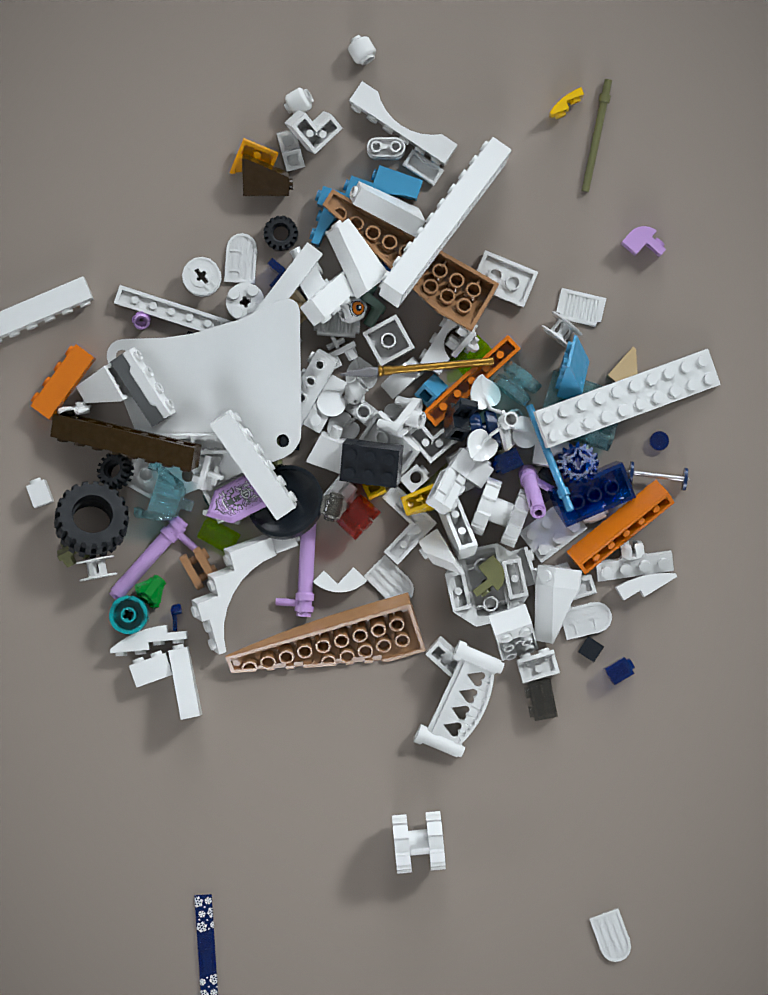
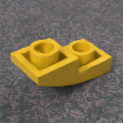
M582 87L570 92L558 101L550 111L549 117L559 119L566 116V112L569 110L567 103L574 105L583 98L584 92Z

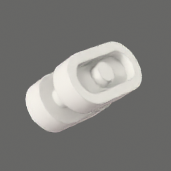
M375 137L369 140L367 153L373 160H399L405 154V143L397 137Z

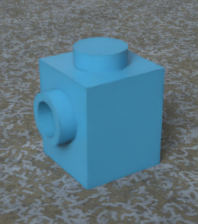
M434 373L414 395L422 399L423 404L429 407L446 390L448 385Z

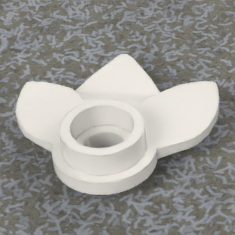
M78 401L75 402V406L61 407L57 412L60 414L64 411H74L75 415L87 414L90 412L91 404Z

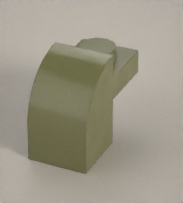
M492 555L478 566L487 579L472 591L476 597L479 595L482 598L492 591L489 588L491 586L498 591L504 583V569L496 557Z

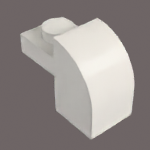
M413 356L403 365H413L420 363ZM425 371L392 374L381 384V387L394 399Z

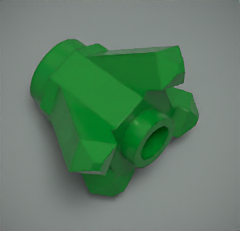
M154 574L148 580L135 584L136 594L140 596L141 600L149 604L152 609L159 608L166 582L160 576Z

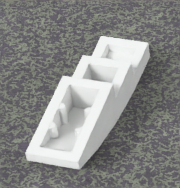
M215 433L159 434L201 444L200 455L229 453Z

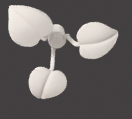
M357 357L350 363L347 372L373 366L361 357ZM346 376V382H351L356 377ZM377 376L371 378L360 377L368 389L372 388L377 382ZM364 394L361 398V404L356 409V416L351 418V415L344 411L337 416H331L327 432L330 433L332 425H338L343 428L342 438L355 439L359 434L360 427L354 421L358 418L368 419L371 415L375 416L377 412H373L371 405L365 403ZM394 403L388 404L384 409V413L393 422L397 420L404 410L396 408Z
M483 374L479 375L473 382L470 398L471 400L478 401V410L488 408L489 411L501 414V416L498 418L499 427L489 435L483 429H476L469 434L467 448L471 460L481 462L493 457L497 452L498 443L491 437L503 429L511 428V430H514L512 439L520 448H530L537 444L539 440L529 417H518L514 412L506 413L505 410L501 411L491 407L499 403L501 393L497 385Z

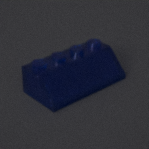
M614 461L564 483L570 492L569 497L574 507L573 511H566L562 499L558 496L557 486L547 490L553 507L565 527L574 525L636 498L623 462Z

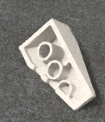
M538 565L535 584L534 632L536 641L554 643L563 625V620L571 608V603L579 592L582 570L552 565Z

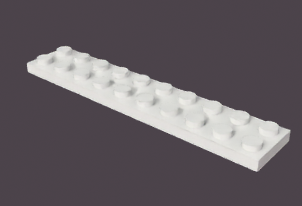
M705 349L542 408L533 413L545 447L550 448L721 384L709 350Z

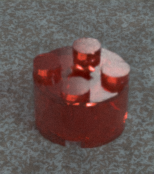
M360 495L341 514L336 523L356 541L363 533L361 530H367L372 525V520H375L381 514V511L363 495Z

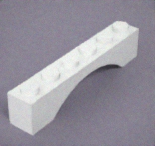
M363 81L349 100L354 111L359 114L362 111L368 115L366 118L374 124L380 123L383 125L382 129L391 135L395 133L406 145L409 143L413 145L416 152L422 156L426 154L431 157L430 161L437 166L443 165L445 167L457 149L458 145L442 134H420L401 126L384 108L378 91Z

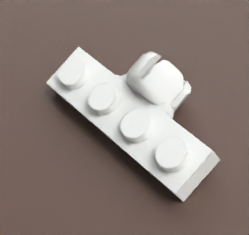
M632 540L633 550L631 545H629V541L621 546V557L603 560L596 566L597 580L600 582L674 571L672 552L669 550L647 554L644 552V545L641 541Z

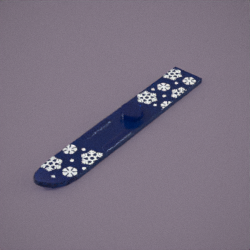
M212 894L194 895L201 995H218Z

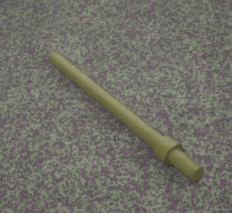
M610 79L604 80L603 90L599 95L598 101L600 104L581 190L583 192H589L606 108L611 98L609 94L612 80Z

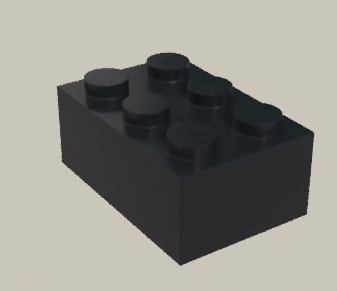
M347 438L342 443L339 481L397 488L401 482L404 445Z

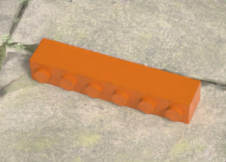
M507 335L483 357L493 358L494 365L472 367L423 411L426 414V419L436 428L444 420L450 403L456 404L460 398L467 399L470 397L472 384L479 375L483 374L487 379L491 378L521 348Z
M654 480L566 552L586 575L675 502L669 492L657 480Z

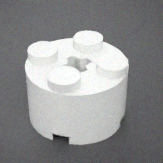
M240 283L229 290L226 297V306L230 315L235 320H239L254 313L264 300V296L256 285ZM243 299L251 301L246 308L241 304L244 301Z

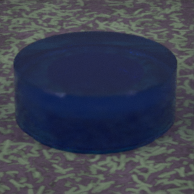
M662 431L653 433L649 440L650 446L657 451L664 450L669 444L668 435Z

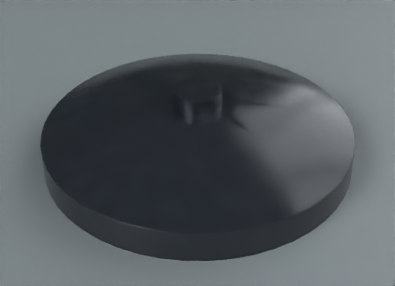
M294 465L278 466L273 471L277 476L281 475L286 482L285 488L288 492L292 491L296 496V508L278 520L275 519L267 506L249 516L256 528L264 535L274 539L287 540L303 535L316 524L323 510L324 495L317 479L306 469Z

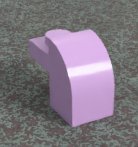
M647 226L633 229L621 242V245L634 256L644 245L658 257L666 250L664 248L665 244L660 239L652 237L656 230Z

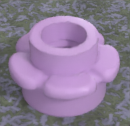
M143 311L137 312L132 317V323L139 330L146 329L150 325L151 317Z

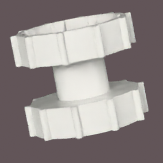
M489 477L470 527L473 533L482 536L488 521L501 525L505 529L500 543L514 548L529 511L525 491L520 489L514 504L497 498L502 481Z
M440 811L426 812L427 829L408 831L406 814L393 815L392 823L397 874L412 872L410 856L430 854L431 871L446 869Z

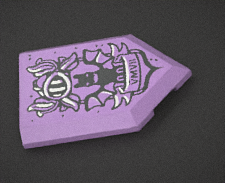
M244 475L214 491L206 516L233 524L266 507V505Z

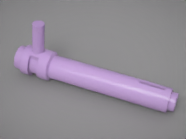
M523 465L518 472L520 483L524 487L532 517L540 519L546 514L540 488L552 493L555 487L541 480L534 466Z
M178 515L174 518L172 517L168 521L169 524L160 530L161 533L115 583L109 593L114 599L117 600L125 596L164 551L178 539L191 551L197 547L184 534L188 524Z
M316 524L300 536L297 593H295V599L276 598L275 602L276 606L295 607L294 611H296V616L311 617L312 612H314L312 601H314L315 595L313 594Z

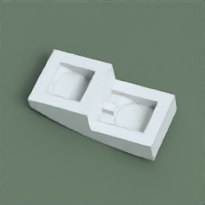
M290 130L276 133L286 171L305 167L299 142Z

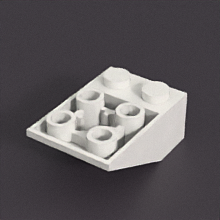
M525 604L488 616L502 661L512 660L516 656L532 653L538 649L533 624Z

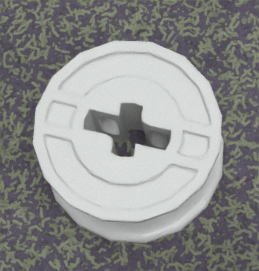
M197 257L190 260L182 273L183 283L188 291L199 297L210 296L215 293L220 287L222 280L221 272L216 263L205 257ZM198 270L202 274L206 273L205 278L208 281L206 284L202 280L198 281L199 276L196 273Z
M554 311L552 314L558 320L551 329L544 325L541 326L550 337L565 348H567L568 344L566 340L572 332L579 336L583 335L572 323Z
M114 555L76 562V564L86 563L89 576L79 581L116 575V572L107 573L105 559L112 558Z

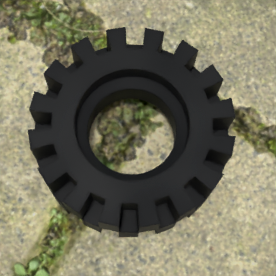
M278 215L275 218H270V221L265 224L266 226L263 230L264 239L273 250L287 251L297 242L298 230L291 218ZM283 226L288 230L287 238L282 241L275 239L273 235L275 228Z
M106 454L107 458L103 457L101 459L103 463L98 464L100 466V469H97V472L100 473L97 475L100 479L99 481L110 485V488L116 490L117 488L122 489V485L126 487L128 485L126 482H131L132 480L129 477L134 476V473L131 472V470H134L132 461L122 454ZM119 464L120 470L118 474L112 477L113 468Z

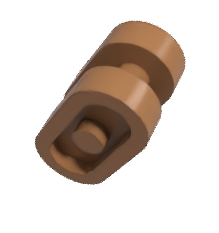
M198 546L193 549L194 556L188 558L187 554H184L179 559L196 589L200 590L205 587L203 581L208 579L207 574L218 570L214 564L210 565L207 559L210 556L205 547L201 549ZM197 562L200 563L204 570L199 575L193 566Z

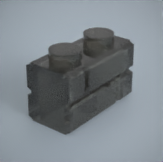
M550 678L528 682V687H524L526 699L530 698L531 706H528L530 718L534 717L535 721L558 717Z

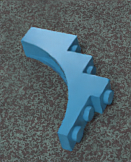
M379 165L378 170L374 169L371 177V180L374 181L373 183L351 175L350 180L346 179L343 190L346 192H337L350 199L351 189L360 181L393 197L417 201L423 180ZM323 186L322 190H318L315 201H318L317 207L323 208V211L319 210L316 221H318L317 228L312 229L309 238L312 240V245L320 247L325 232L337 220L322 206L332 190Z

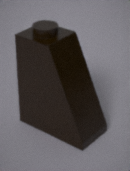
M243 154V196H289L290 190H293V179H289V172L248 154Z

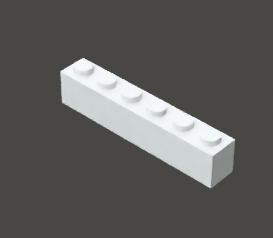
M82 276L0 311V343L3 341L2 338L7 336L10 338L15 337L25 328L31 330L38 327L37 323L53 321L58 314L67 315L73 312V308L77 306L83 308L90 305V301L94 300L86 279Z
M228 410L212 421L210 427L275 519L278 520L296 508L297 498L292 491L288 492L285 488L286 482L281 475L277 476L273 471L275 467L269 459L266 461L262 455L264 451L258 443L254 444L251 439L253 436L248 428L244 429L240 424L242 420L239 415Z

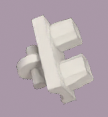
M458 325L456 333L461 335V337L457 338L450 334L446 339L445 345L452 350L451 355L454 358L463 349L467 354L470 351L476 353L479 350V345L477 344L479 338L475 337V330L478 328V325H475L472 332Z
M334 336L330 337L332 343L326 345L327 349L336 348L335 351L329 353L330 355L339 359L338 355L345 353L349 361L358 357L354 341L340 348L339 345L345 342L344 338L336 340ZM339 359V361H338V363H337L335 369L338 368V367H340V366H342V363H341L340 359Z
M200 455L199 466H202L201 473L196 472L192 478V482L197 485V489L212 491L213 486L217 483V479L223 480L224 475L219 473L221 457Z

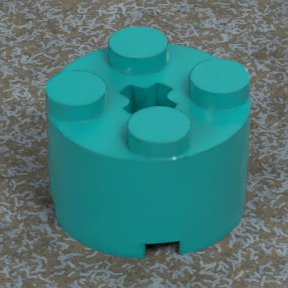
M137 596L120 597L113 602L110 608V623L115 630L123 634L137 633L144 629L149 621V608ZM127 610H129V612L133 611L134 615H132V620L130 618H125Z

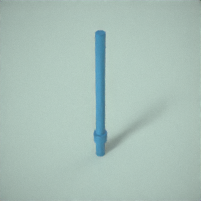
M529 404L526 406V409L558 488V496L562 499L566 511H573L574 507L569 497V489L564 485L551 449L545 447L533 413L535 408L533 404Z

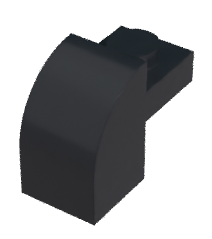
M460 398L456 404H449L444 417L446 439L463 442L471 432L470 417L479 408L478 401Z

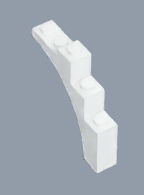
M264 534L223 549L225 553L223 560L228 567L207 574L209 579L207 586L212 593L191 600L193 616L203 622L204 629L210 638L208 639L209 647L219 655L226 652L224 621L233 593L251 570L263 561L277 555L272 538Z

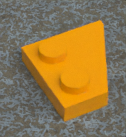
M243 138L229 173L236 174V172H242L243 154H248L274 166L279 152Z

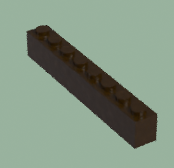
M66 412L53 414L50 437L57 438L59 442L70 441L74 442V445L81 447L87 445L96 451L104 449L113 455H127L129 459L141 458L146 463L153 464L158 462L162 463L163 467H178L183 472H191V470L199 467L201 444Z

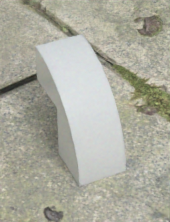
M353 567L338 584L325 571L313 582L331 592H348L357 589L368 580Z

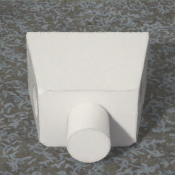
M332 425L330 433L322 431L306 462L340 474L342 443L346 440L341 437L343 428L338 425Z

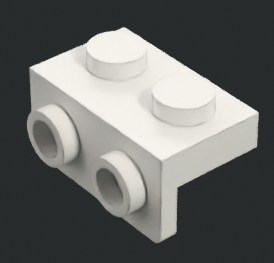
M544 648L538 650V654L532 656L530 653L523 654L516 661L523 684L560 674L554 649Z

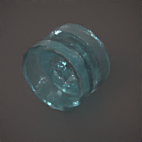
M509 360L503 367V370L510 379L503 374H498L492 382L516 403L526 407L531 401L526 391L536 394L542 386L529 372Z

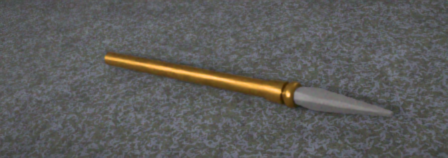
M493 358L401 366L382 367L380 365L378 367H366L341 373L340 376L371 378L378 375L382 377L383 375L388 376L398 373L494 365Z

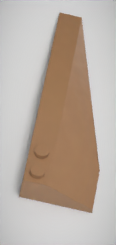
M333 189L322 205L337 220H341L342 223L349 218L374 254L390 269L393 268L392 265L397 257L403 255L406 245L409 242H413L415 238L355 206L351 199ZM440 251L413 287V290L439 314L472 332L493 298L499 283L445 252Z
M407 592L292 628L230 653L225 658L231 673L256 672L257 669H267V671L283 667L294 669L296 666L310 668L335 666L337 663L351 665L353 662L364 661L365 663H373V661L378 660L390 662L424 652L426 648L409 593Z

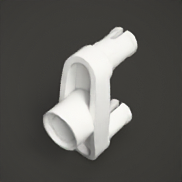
M397 396L394 402L396 404L395 407L404 409L394 422L379 419L376 424L377 431L388 432L397 437H403L413 427L422 429L426 422V414L422 411V399Z

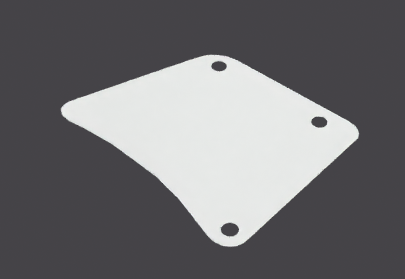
M292 299L278 300L239 320L193 334L167 338L121 339L113 342L108 348L107 360L109 364H111L110 361L116 358V353L119 350L127 351L133 347L138 350L143 356L145 365L149 366L153 371V377L156 382L162 385L166 398L170 399L175 407L176 413L151 427L133 397L123 400L134 429L154 434L215 433L210 427L211 422L228 410H231L233 413L236 412L241 418L240 424L244 429L248 428L253 436L251 439L254 444L258 443L264 451L262 455L266 461L269 459L271 462L288 456L296 449L300 442V309L297 302ZM284 434L289 438V444L286 447H280L277 444V437ZM229 453L202 455L221 457L219 473L224 475L223 480L243 473ZM158 462L148 463L149 467L153 470L156 485H158L162 476L165 478L159 490L162 495L173 498L197 490L195 483L183 480V471H180V468L163 467L162 463ZM199 466L198 468L193 469L191 471L194 474L196 472L201 473L202 466Z

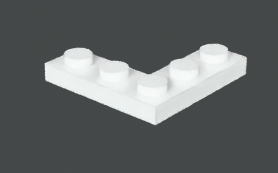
M399 487L390 488L382 497L409 523L405 530L384 551L397 565L419 543L418 541L437 524L426 512L406 516L401 497L407 494Z

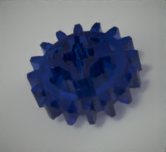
M579 442L576 443L575 447L570 443L568 450L563 447V454H558L557 466L559 467V472L563 473V479L569 477V483H572L573 480H576L577 484L580 483V480L587 483V477L593 479L594 473L598 472V454L593 453V447L587 449L586 443L582 447ZM577 458H579L580 462L579 468H577L576 464Z

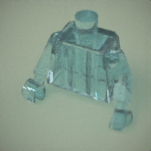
M150 463L148 469L157 471L159 475L147 510L135 507L134 516L153 521L172 520L174 517H178L180 509L191 512L195 501L184 498L186 488H184L183 482L165 467H161L162 463Z

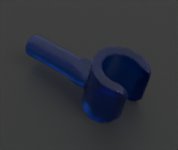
M181 604L171 606L173 631H177V615L182 614Z

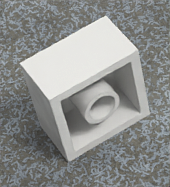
M396 314L362 333L378 364L382 367L415 350Z

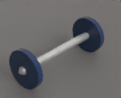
M630 461L629 470L626 472L628 474V484H632L633 475L682 481L681 489L683 491H686L687 482L690 480L688 478V468H684L683 476L634 471L633 461Z

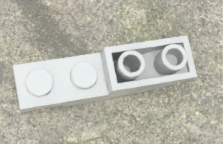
M168 625L144 629L118 642L110 649V653H115L116 656H127L129 651H135V655L146 654V650L151 649L150 642H153V645H165V641L172 640V644L184 643V639H188V631L168 632Z

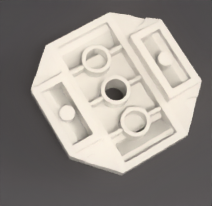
M498 543L477 547L476 555L458 560L465 572L463 575L447 570L445 573L453 612L476 627L490 624L488 617L490 615L523 605L529 596L521 558ZM494 555L504 569V583L498 591L491 586L490 589L492 591L483 598L481 595L476 597L472 591L484 579H487L478 566Z

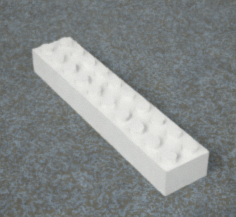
M494 137L489 142H484L478 156L475 155L469 163L470 166L467 170L464 169L458 182L453 184L448 190L446 198L440 200L435 213L432 212L428 216L424 227H420L416 232L413 242H409L406 245L403 255L397 257L391 271H387L382 277V282L379 285L381 288L379 295L397 308L401 305L504 168L512 151L510 148Z

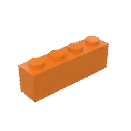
M77 344L74 347L70 346L68 348L64 361L57 363L53 369L55 373L51 378L49 376L42 384L44 388L40 393L36 392L31 399L33 403L30 406L49 420L53 419V414H56L57 410L62 407L96 360V358Z

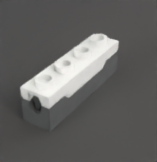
M133 347L110 361L151 427L176 413L173 402L166 398L162 385L156 382L153 377V371L149 366L145 365L143 356L138 350Z

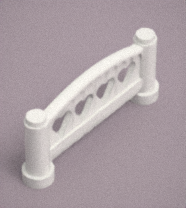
M459 640L452 655L453 659L458 660V664L429 726L420 724L413 740L417 744L421 745L424 743L455 757H462L465 750L462 743L469 737L481 720L491 696L494 675L496 673L500 674L505 664L502 660L467 646V643ZM483 672L485 677L481 679L482 684L480 686H475L467 675ZM475 689L477 694L473 696L474 701L468 703L460 691ZM468 706L469 711L466 712V718L463 720L459 719L453 711V707ZM459 722L462 727L458 729L457 736H452L444 724Z

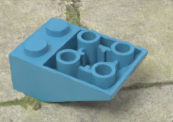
M574 335L572 342L568 341L560 365L559 377L555 388L558 389L557 397L570 399L582 394L590 362L577 335Z

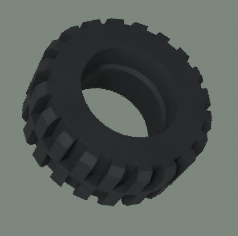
M88 481L82 482L81 486L75 484L71 486V491L66 490L63 493V498H60L57 503L54 528H56L57 538H61L60 543L63 547L68 546L69 552L74 554L76 551L79 553V557L83 558L85 555H90V558H96L98 554H100V557L106 556L107 551L112 553L116 550L117 545H121L127 533L129 510L128 506L125 505L126 501L123 496L118 497L119 492L116 489L110 490V485L104 483L102 486L99 485L98 481H93V484H88ZM97 507L108 515L110 524L101 532L88 533L77 527L73 521V516L81 508Z

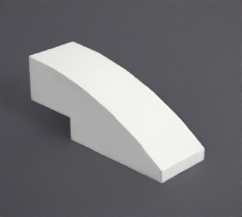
M657 573L639 576L619 584L615 589L622 600H626L639 591L645 597L676 578L677 575L676 573Z

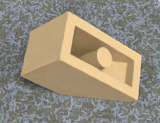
M634 346L606 376L613 383L638 374L637 355Z

